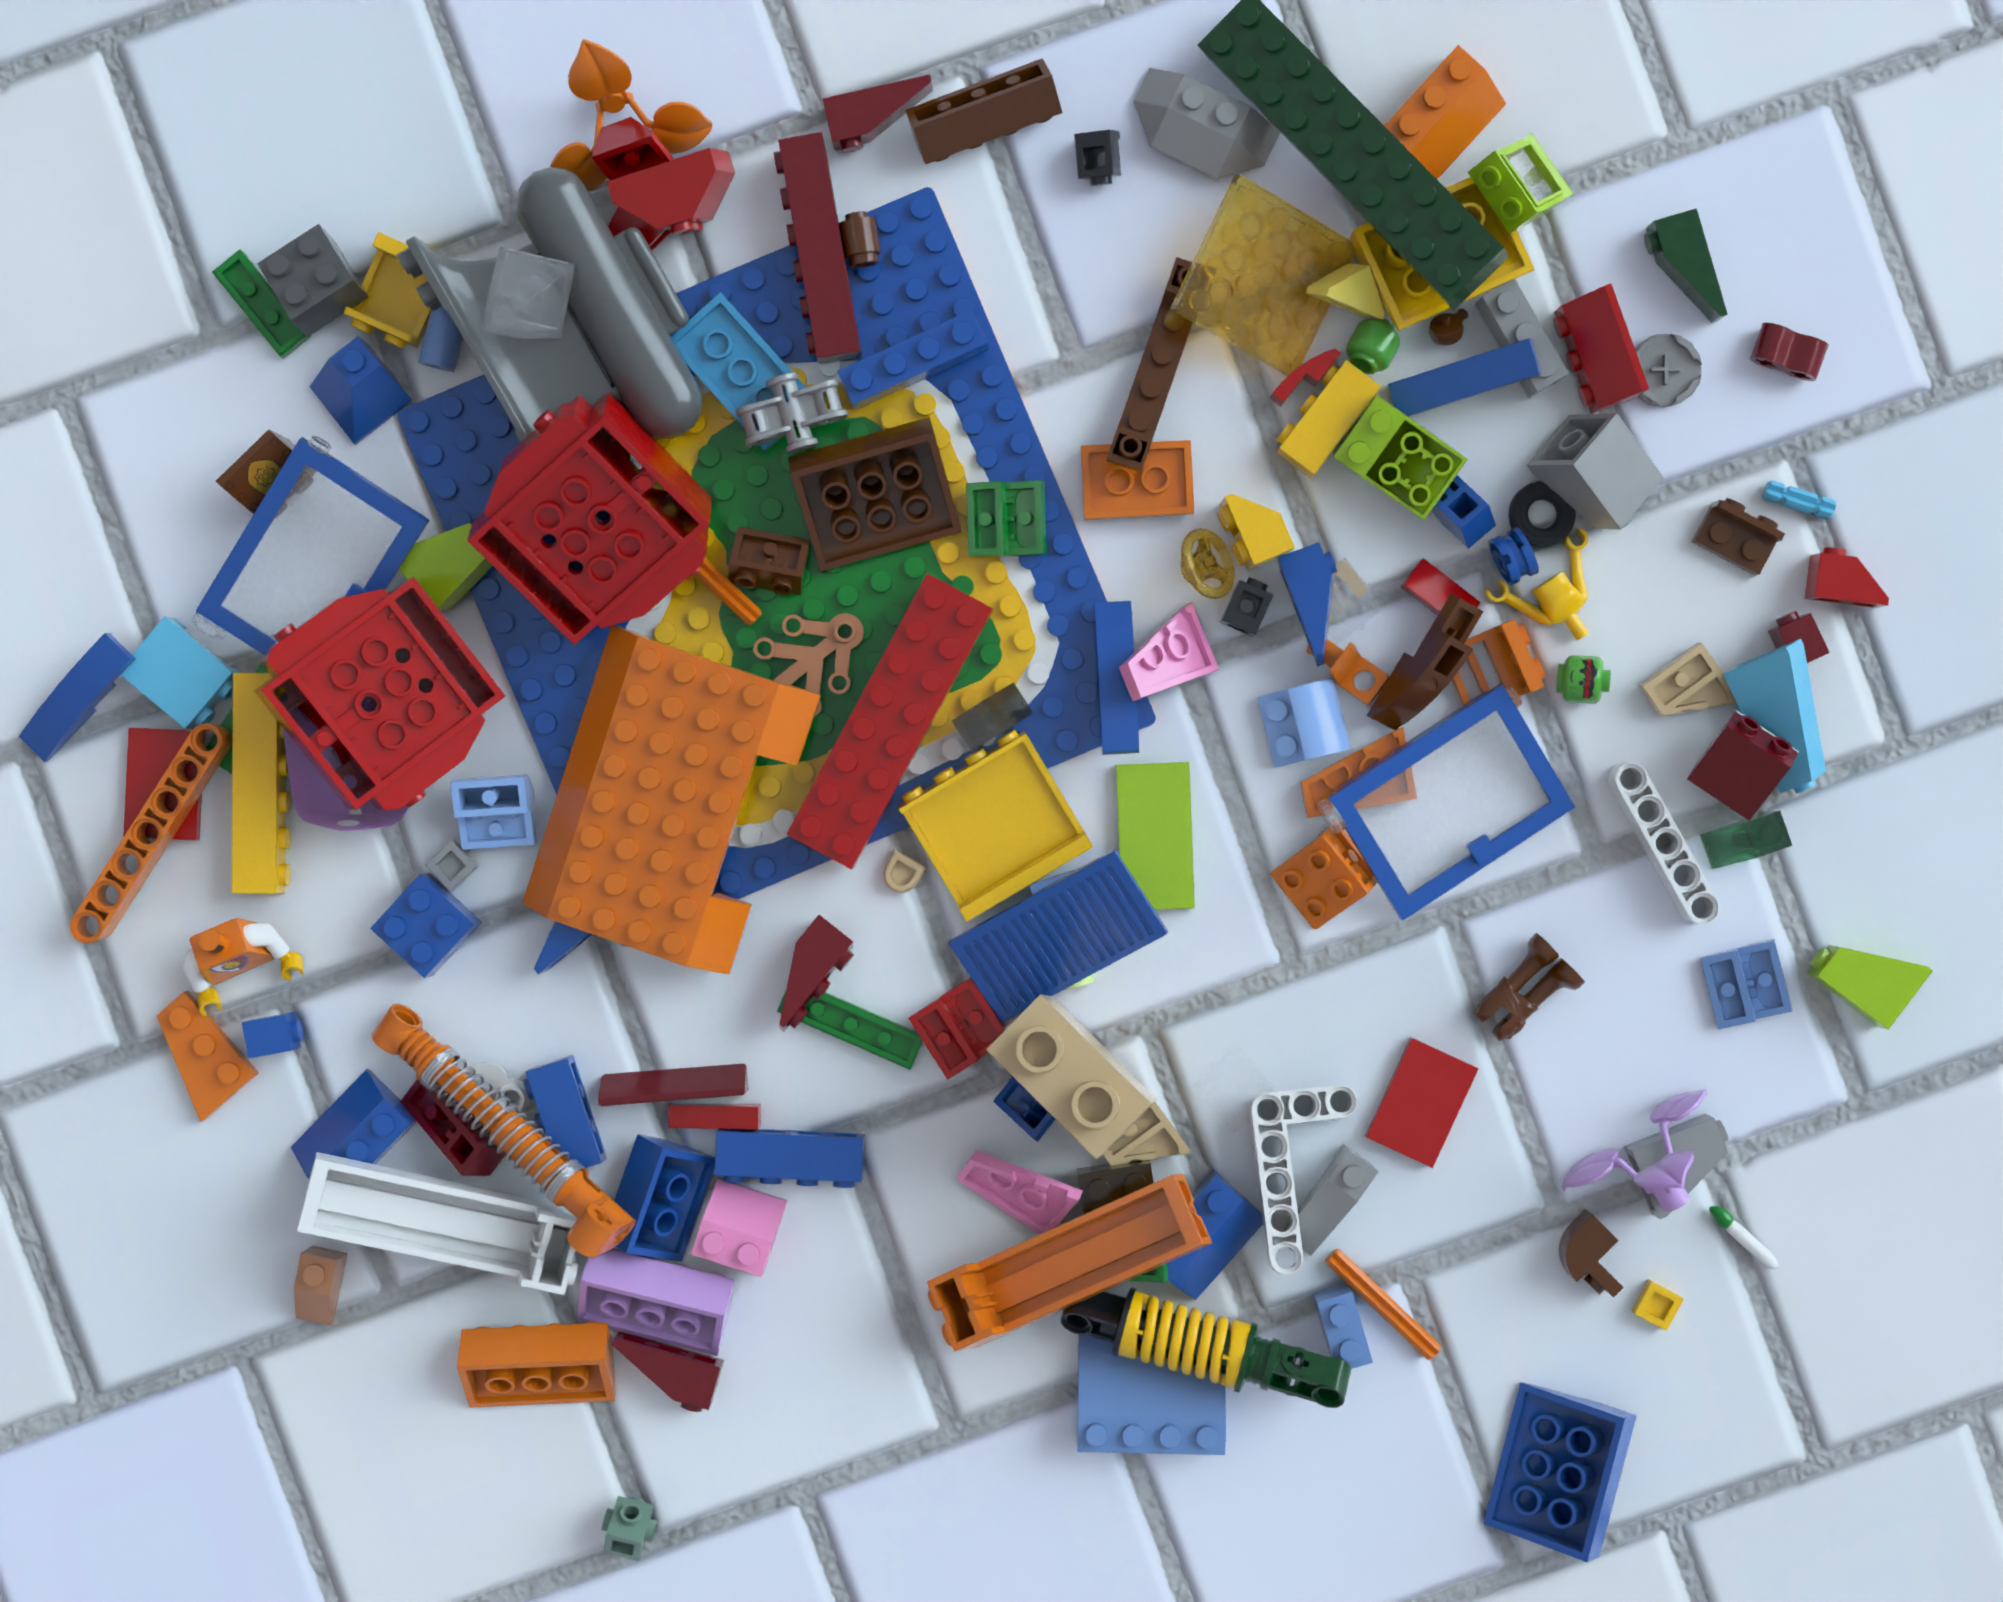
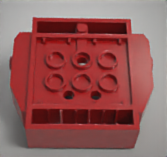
M609 392L593 406L581 395H578L570 403L562 404L553 413L548 409L536 419L532 425L535 430L504 457L488 497L485 510L473 521L467 541L574 645L597 625L602 629L644 616L681 582L689 579L699 570L707 551L712 497L637 423L634 417ZM630 454L643 466L642 469H639L630 460ZM599 511H606L609 513L610 518L603 521L598 519L596 514ZM546 534H551L556 538V542L548 544L544 542L542 537ZM579 561L583 567L579 570H574L570 567L569 563Z
M415 577L405 580L389 593L385 589L338 598L297 628L292 623L284 627L273 636L277 643L268 649L263 662H261L272 678L254 691L346 808L357 810L367 801H370L376 809L384 811L400 809L404 805L408 808L413 806L426 795L425 789L465 760L485 722L482 714L505 697L504 693ZM398 649L407 651L408 660L405 663H400L396 660L395 653ZM423 678L431 682V689L427 693L421 692L418 687L419 681ZM279 687L286 689L288 693L287 699L283 702H280L274 695L275 689ZM366 697L372 698L375 702V707L370 712H366L361 706L362 700ZM297 708L305 720L312 722L318 731L308 737L289 714L293 709ZM329 746L332 747V754L341 764L336 770L331 767L321 754ZM347 775H353L356 778V786L352 789H349L343 782L344 777Z

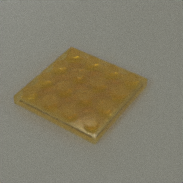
M1241 174L1234 175L1170 309L1284 375L1289 376L1301 366L1330 306V303L1306 294L1308 286L1342 266L1351 263L1356 252L1352 241Z

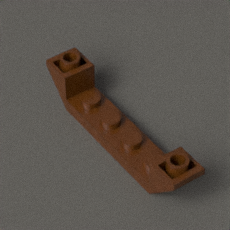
M1176 257L1106 461L1140 473L1142 472L1211 268Z

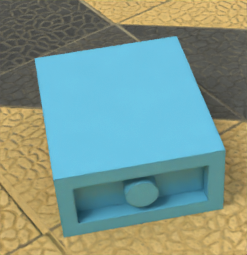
M164 616L132 654L136 660L121 676L183 728L193 730L200 724H208L215 716L216 712L213 709L221 699L227 700L232 696L233 673L240 672L228 667L186 632V627L176 618Z

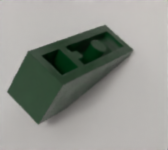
M1697 208L1653 221L1646 228L1647 233L1644 234V242L1647 252L1650 255H1654L1656 264L1711 323L1719 321L1728 315Z

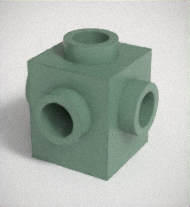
M618 1496L614 1509L607 1508L601 1530L607 1532L603 1552L639 1561L645 1541L652 1543L657 1526V1520L651 1519L653 1504L646 1503L637 1497L625 1498Z

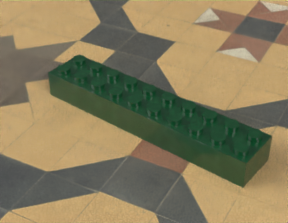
M1241 0L1197 45L1219 71L1453 311L1509 258L1505 248L1260 0Z

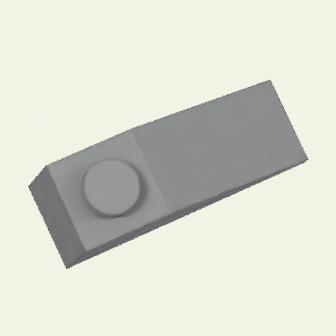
M1345 1145L1341 1147L1298 1208L1302 1250L1311 1256L1354 1207L1379 1172L1372 1164ZM1289 1221V1223L1286 1225V1227L1284 1228L1283 1231H1285V1230L1289 1227L1290 1221Z

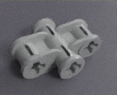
M796 372L779 375L765 382L766 387L772 390L774 398L751 403L735 411L737 417H741L747 436V439L744 441L746 447L758 446L785 436L788 446L785 448L787 454L802 452L817 446L819 443L817 438H813L811 428L834 423L849 416L848 411L843 409L837 391L839 387L838 380L823 381L798 390L796 381L799 379ZM784 389L787 390V394L790 400L788 403L785 397ZM824 396L828 397L830 409L827 408ZM754 417H756L759 426V431H757ZM795 424H797L800 433V438H798L794 426Z

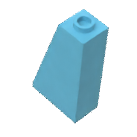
M1800 638L1738 664L1723 674L1741 713L1753 718L1760 726L1775 736L1785 739L1792 747L1799 751L1791 768L1777 785L1780 793L1790 789H1794L1796 794L1806 791L1817 785L1814 779L1826 771L1805 649Z

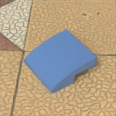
M1775 939L1737 947L1700 958L1718 1029L1751 1023L1759 1018L1793 1011Z

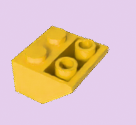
M1233 494L1225 496L1219 504L1220 511L1217 512V516L1224 532L1231 531L1235 542L1231 549L1239 566L1245 564L1247 570L1250 571L1290 553L1295 548L1281 513Z

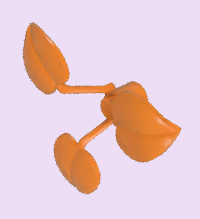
M583 39L578 54L570 67L568 84L575 96L586 101L598 100L596 103L597 116L594 145L590 150L588 146L580 142L569 144L556 154L550 167L564 168L575 173L588 191L601 186L608 177L591 156L603 127L604 111L617 113L624 108L625 104L630 105L644 126L653 131L670 154L690 150L707 137L712 129V121L707 119L698 108L688 103L670 102L665 104L655 112L653 121L649 120L634 101L632 93L626 92L632 80V74L627 63L609 49Z

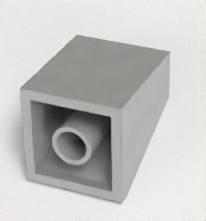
M1618 413L1569 415L1526 465L1534 475L1547 484L1550 489L1563 498L1566 503L1571 505L1573 509L1596 529L1621 530L1632 521L1633 515L1639 507L1653 496L1654 489L1664 478Z

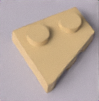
M1696 643L1639 685L1647 699L1661 716L1736 703L1723 672L1702 643Z
M1155 1102L1103 1155L1109 1164L1114 1166L1127 1164L1132 1161H1146L1177 1154L1183 1155L1190 1152V1149Z

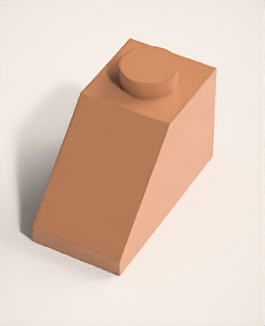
M311 1246L301 1252L294 1284L296 1318L333 1325L348 1253Z

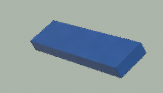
M1528 338L1389 383L1388 385L1394 407L1410 417L1541 375V370L1532 339Z

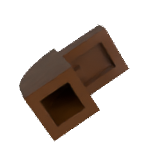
M1584 1209L1569 1224L1561 1237L1559 1256L1563 1268L1576 1282L1588 1273L1584 1280L1599 1295L1605 1290L1614 1298L1624 1288L1598 1262L1619 1240L1593 1214Z

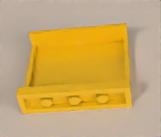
M1013 729L996 740L998 746L988 752H985L984 748L975 751L964 759L967 763L956 771L952 767L943 770L933 777L935 781L933 785L922 790L921 786L911 789L901 796L904 802L898 805L899 811L905 816L957 902L966 922L1093 847L1024 730L1017 733Z

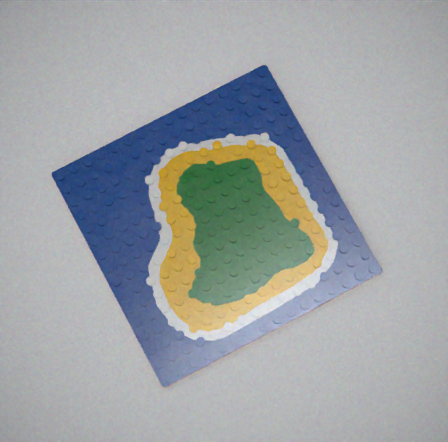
M929 187L920 189L867 212V217H874L876 221L881 249L877 265L852 269L850 268L849 261L846 260L862 357L819 364L816 354L809 355L806 333H811L812 328L810 318L803 319L799 301V297L806 296L804 283L796 282L793 261L799 260L797 246L790 247L788 245L676 293L690 320L721 292L789 369L798 374L799 380L806 387L823 381L837 379L839 382V387L837 388L843 409L848 411L849 416L834 423L811 428L812 436L817 438L819 444L802 452L787 454L785 449L788 446L786 436L782 437L767 452L759 445L746 447L744 442L747 439L745 429L689 368L700 387L704 400L702 414L695 426L684 435L673 439L655 440L712 497L711 519L708 526L705 558L729 579V560L738 527L810 540V550L803 575L801 595H779L772 590L756 587L748 589L733 583L762 612L760 618L749 626L693 575L681 582L644 616L615 625L648 636L647 638L770 680H774L797 660L775 657L769 660L758 658L753 651L754 643L758 639L765 637L771 639L774 643L815 647L826 638L804 633L798 637L788 636L782 629V622L788 615L794 614L803 620L829 623L835 616L848 613L856 616L864 628V636L861 643L851 649L848 671L851 686L846 693L835 694L828 686L829 677L835 673L836 649L824 658L820 689L822 710L819 715L813 718L799 764L793 765L762 756L757 757L712 895L721 893L735 899H740L832 860L788 836L787 832L927 573L993 608V612L868 844L911 827L903 813L901 814L898 805L904 802L901 798L902 795L917 786H921L922 790L933 785L935 783L933 777L949 767H952L954 771L967 764L964 760L967 756L981 748H984L985 752L990 751L998 746L996 740L1013 729L1017 733L1023 730L1026 732L1047 769L1102 746L1094 602H1107L935 192ZM973 310L987 341V351L856 411L854 410L838 375V370L962 313ZM485 375L403 408L397 415L445 532L468 523H473L484 512L504 457L520 443L515 434V427ZM824 396L827 408L830 409L828 397ZM619 402L626 409L623 402ZM930 417L962 532L821 572L790 474L788 457ZM795 425L797 436L800 438L798 427ZM630 454V460L639 469H642L643 466ZM1034 480L1045 482L1047 555L968 557L966 483ZM599 511L596 514L598 519L603 521L610 518L609 513L606 511ZM546 534L542 537L544 542L548 544L556 542V538L551 534ZM579 561L569 563L570 567L574 570H579L583 567ZM492 566L470 591L557 795L611 626L601 629L597 625L574 645ZM796 619L790 620L787 623L788 631L791 633L797 632L800 629V622ZM842 625L838 630L839 636L844 639L849 638L852 634V628L849 625ZM768 642L761 643L758 648L762 656L769 655L772 650ZM807 673L792 685L805 689ZM838 676L833 680V687L836 690L845 688L846 680L844 677ZM1148 697L1137 700L1138 730L1152 725L1156 720V716Z

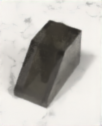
M1012 683L952 720V723L973 753L1032 715L1033 712L1016 685Z

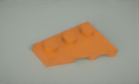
M1403 726L1301 781L1300 785L1306 818L1337 813L1328 798L1338 792L1336 788L1405 744L1406 739ZM1411 767L1354 803L1355 808L1361 809L1416 799Z
M189 991L183 992L157 1015L159 1024L200 1122L205 1121L259 1074L256 1068L207 1013V1016H203L200 1013L198 1002Z

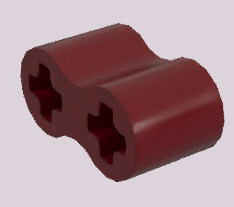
M1765 322L1762 323L1750 360L1758 365L1782 371L1801 380L1816 381L1829 344L1819 338L1792 331L1785 326Z

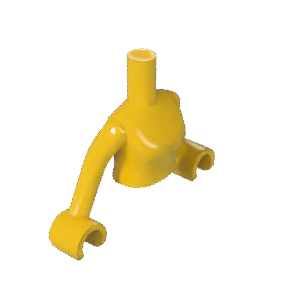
M1580 528L1576 529L1581 539L1578 546L1573 545L1567 536L1563 540L1564 547L1570 550L1573 585L1566 577L1564 571L1531 591L1538 600L1542 611L1529 602L1509 593L1507 584L1500 580L1496 581L1501 589L1500 597H1493L1490 590L1485 588V599L1491 603L1502 601L1543 625H1555L1565 622L1576 641L1582 639L1589 634L1577 615L1588 600L1581 561V549L1588 543L1587 532Z

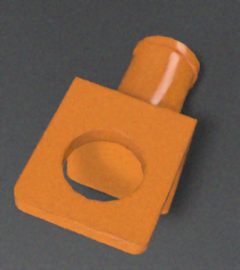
M1327 639L1324 664L1330 667L1329 674L1334 682L1364 704H1371L1389 679L1388 674L1360 656L1356 646L1352 643H1349L1345 650ZM1308 645L1306 652L1311 655L1312 652ZM1368 671L1374 675L1375 683L1371 689L1361 691L1355 687L1354 679L1359 672Z

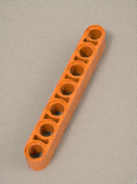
M200 724L190 732L74 914L70 923V931L77 941L82 943L102 941L113 933L228 753L232 744V736L225 726L220 724ZM210 730L217 736V744L212 750H209L204 744L205 734ZM190 761L198 769L197 776L193 781L188 780L184 773L185 766ZM170 792L176 795L178 799L177 808L173 812L169 811L165 806V798ZM150 823L154 824L158 830V837L153 843L145 835L146 827ZM130 854L134 855L138 861V868L134 874L128 871L126 867V859ZM110 885L114 886L118 891V900L115 904L110 903L106 897V891ZM90 916L94 917L99 924V929L95 935L91 934L86 927V922Z

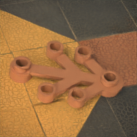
M848 613L835 616L829 623L803 620L798 615L792 614L785 617L782 622V629L785 634L790 637H798L804 633L826 638L815 647L774 643L771 639L765 637L758 639L754 643L753 651L762 660H769L773 657L797 660L772 681L792 685L807 673L805 690L819 695L824 658L836 649L835 673L829 677L828 686L833 693L840 695L850 689L851 681L848 677L851 649L861 643L864 636V628L856 616ZM792 619L800 622V629L795 633H791L787 629V623ZM842 625H849L852 628V634L849 638L844 639L839 636L838 630ZM763 642L770 643L772 647L770 654L767 656H762L758 651L759 645ZM838 676H842L846 680V686L842 690H836L833 687V680ZM820 700L814 717L819 715L822 710V703Z

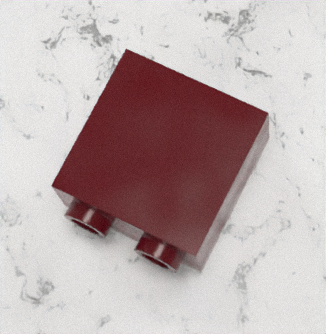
M1735 710L1696 762L1687 780L1750 821L1789 771L1799 751L1792 747L1785 739L1775 736L1760 726L1753 718Z

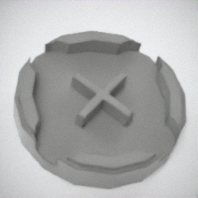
M1675 334L1652 335L1635 348L1649 386L1647 391L1637 397L1647 404L1662 408L1678 405L1690 397L1700 384V365H1702L1700 355L1693 344L1682 336Z

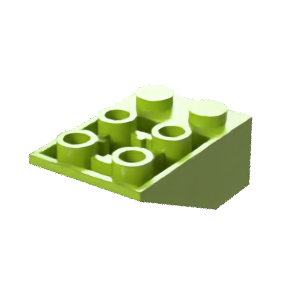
M1377 394L1333 454L1335 459L1423 520L1426 519L1468 460Z

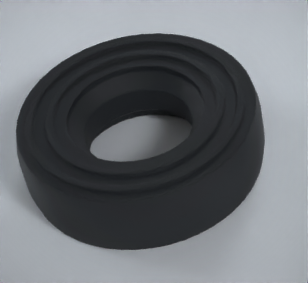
M1537 481L1526 485L1516 493L1510 503L1508 517L1511 529L1518 527L1527 538L1530 546L1543 548L1553 546L1569 535L1575 523L1576 510L1550 489L1547 484ZM1545 500L1554 506L1556 519L1550 527L1538 528L1530 522L1528 511L1535 501Z

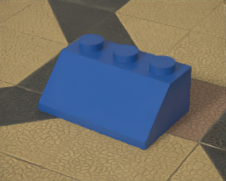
M366 1069L291 1146L308 1179H310L316 1152L376 1165L417 1123L400 1102L401 1100L369 1069Z
M637 1134L614 1199L620 1207L636 1220V1223L629 1234L615 1247L629 1254L682 1262L715 1168V1157L666 1139Z
M1212 1170L1191 1193L1195 1201L1193 1204L1198 1216L1201 1215L1212 1244L1168 1263V1281L1194 1300L1203 1293L1263 1225L1262 1212L1215 1170Z

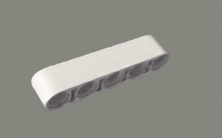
M1627 762L1615 765L1608 773L1607 781L1609 787L1683 919L1691 923L1708 924L1713 922L1720 911L1718 899L1647 771L1638 763ZM1625 769L1631 770L1635 775V783L1630 789L1624 788L1620 782V776ZM1643 801L1649 802L1653 808V814L1648 821H1643L1638 814V807ZM1662 833L1667 834L1671 841L1670 848L1665 853L1659 852L1656 847V839ZM1680 865L1685 866L1688 871V879L1682 885H1678L1674 880V871ZM1701 897L1706 903V910L1703 915L1696 917L1692 912V903L1695 899Z

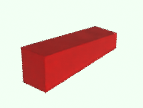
M670 1103L668 1105V1128L758 1130L761 1127V1104Z

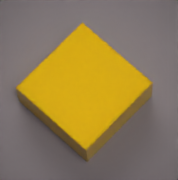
M1648 1279L1631 1311L1667 1331L1684 1298Z

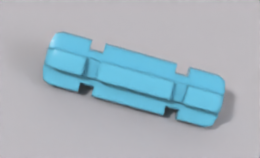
M1776 481L1767 482L1762 495L1765 501L1775 504L1776 502H1781V506L1806 514L1813 512L1814 516L1825 520L1833 516L1836 508V501L1827 497L1818 498L1817 494L1792 486L1785 488L1783 483Z

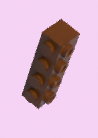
M1043 58L905 110L916 145L925 165L931 162L943 161L950 155L966 149L978 148L984 142L1000 136L1012 135L1021 128L1035 123H1044L1053 116L1063 113L1052 74Z

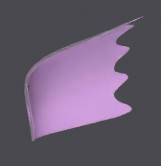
M281 693L280 702L287 699L288 695L286 693ZM369 697L362 700L361 706L363 710L370 712L374 709L375 706L371 703ZM297 708L289 712L308 737L318 731L312 722L305 720ZM283 728L292 798L297 814L303 821L339 831H356L391 827L402 820L408 810L406 805L400 809L384 811L376 809L370 801H367L359 807L362 814H349L351 809L346 808ZM329 746L321 754L331 767L336 770L341 764L331 752L333 749ZM347 775L343 779V782L349 789L356 786L357 781L353 775ZM340 821L360 822V824L354 826H342L336 823Z

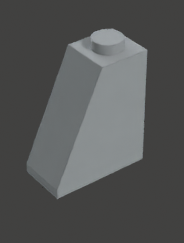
M1707 1114L1668 1128L1673 1152L1690 1150L1694 1155V1160L1687 1171L1684 1188L1688 1194L1728 1153L1724 1143L1728 1140L1725 1127L1720 1120L1715 1121L1714 1117ZM1661 1132L1624 1146L1631 1165L1637 1173L1647 1166L1659 1162L1660 1159L1666 1156ZM1641 1187L1651 1214L1659 1219L1667 1217L1671 1212H1664L1654 1194H1647L1644 1188Z

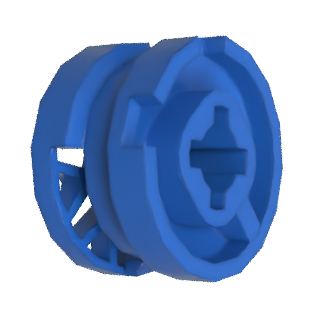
M1518 527L1508 531L1507 536L1503 538L1497 536L1489 540V548L1493 560L1508 585L1511 586L1520 582V577L1526 574L1533 576L1539 573L1534 552L1527 538Z

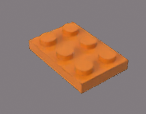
M1191 440L1152 442L1141 473L1106 461L1111 444L1081 446L1084 520L1194 515Z

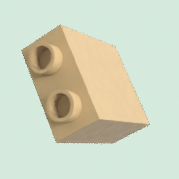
M1040 994L986 1049L1096 1160L1107 1152L1158 1100L1054 996Z

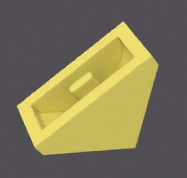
M1348 263L1309 285L1306 294L1360 317L1383 320L1385 315L1369 265Z

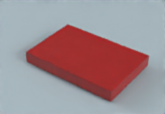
M128 729L123 837L189 736L190 730ZM192 761L188 762L184 769L188 780L193 781L198 773L197 766ZM170 792L165 798V806L169 811L173 812L177 808L178 799L176 795ZM202 793L172 839L200 840ZM152 823L146 827V838L158 837V830Z
M1410 1037L1365 1137L1433 1168L1479 1068Z

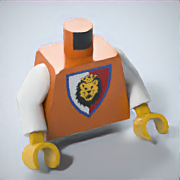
M240 918L231 919L192 936L189 939L192 949L188 950L183 960L184 972L193 991L198 992L196 997L200 1013L203 1016H207L205 1008L207 1004L213 1003L218 1006L219 1011L222 1009L219 993L216 989L210 988L211 984L216 985L274 959L281 960V976L287 981L292 980L291 969H296L303 975V957L297 952H288L289 946L270 924L257 923Z

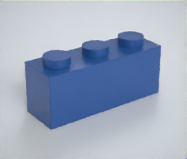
M570 1055L526 1071L527 1078L523 1080L524 1088L528 1098L535 1100L539 1112L535 1114L537 1127L543 1128L544 1134L552 1137V1145L560 1144V1152H569V1160L579 1161V1164L581 1163L584 1168L600 1164L606 1160L607 1156L574 1056Z

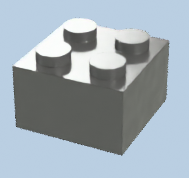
M317 224L257 263L290 320L307 336L312 335L344 314L346 306L352 309L369 298L337 243L320 224Z

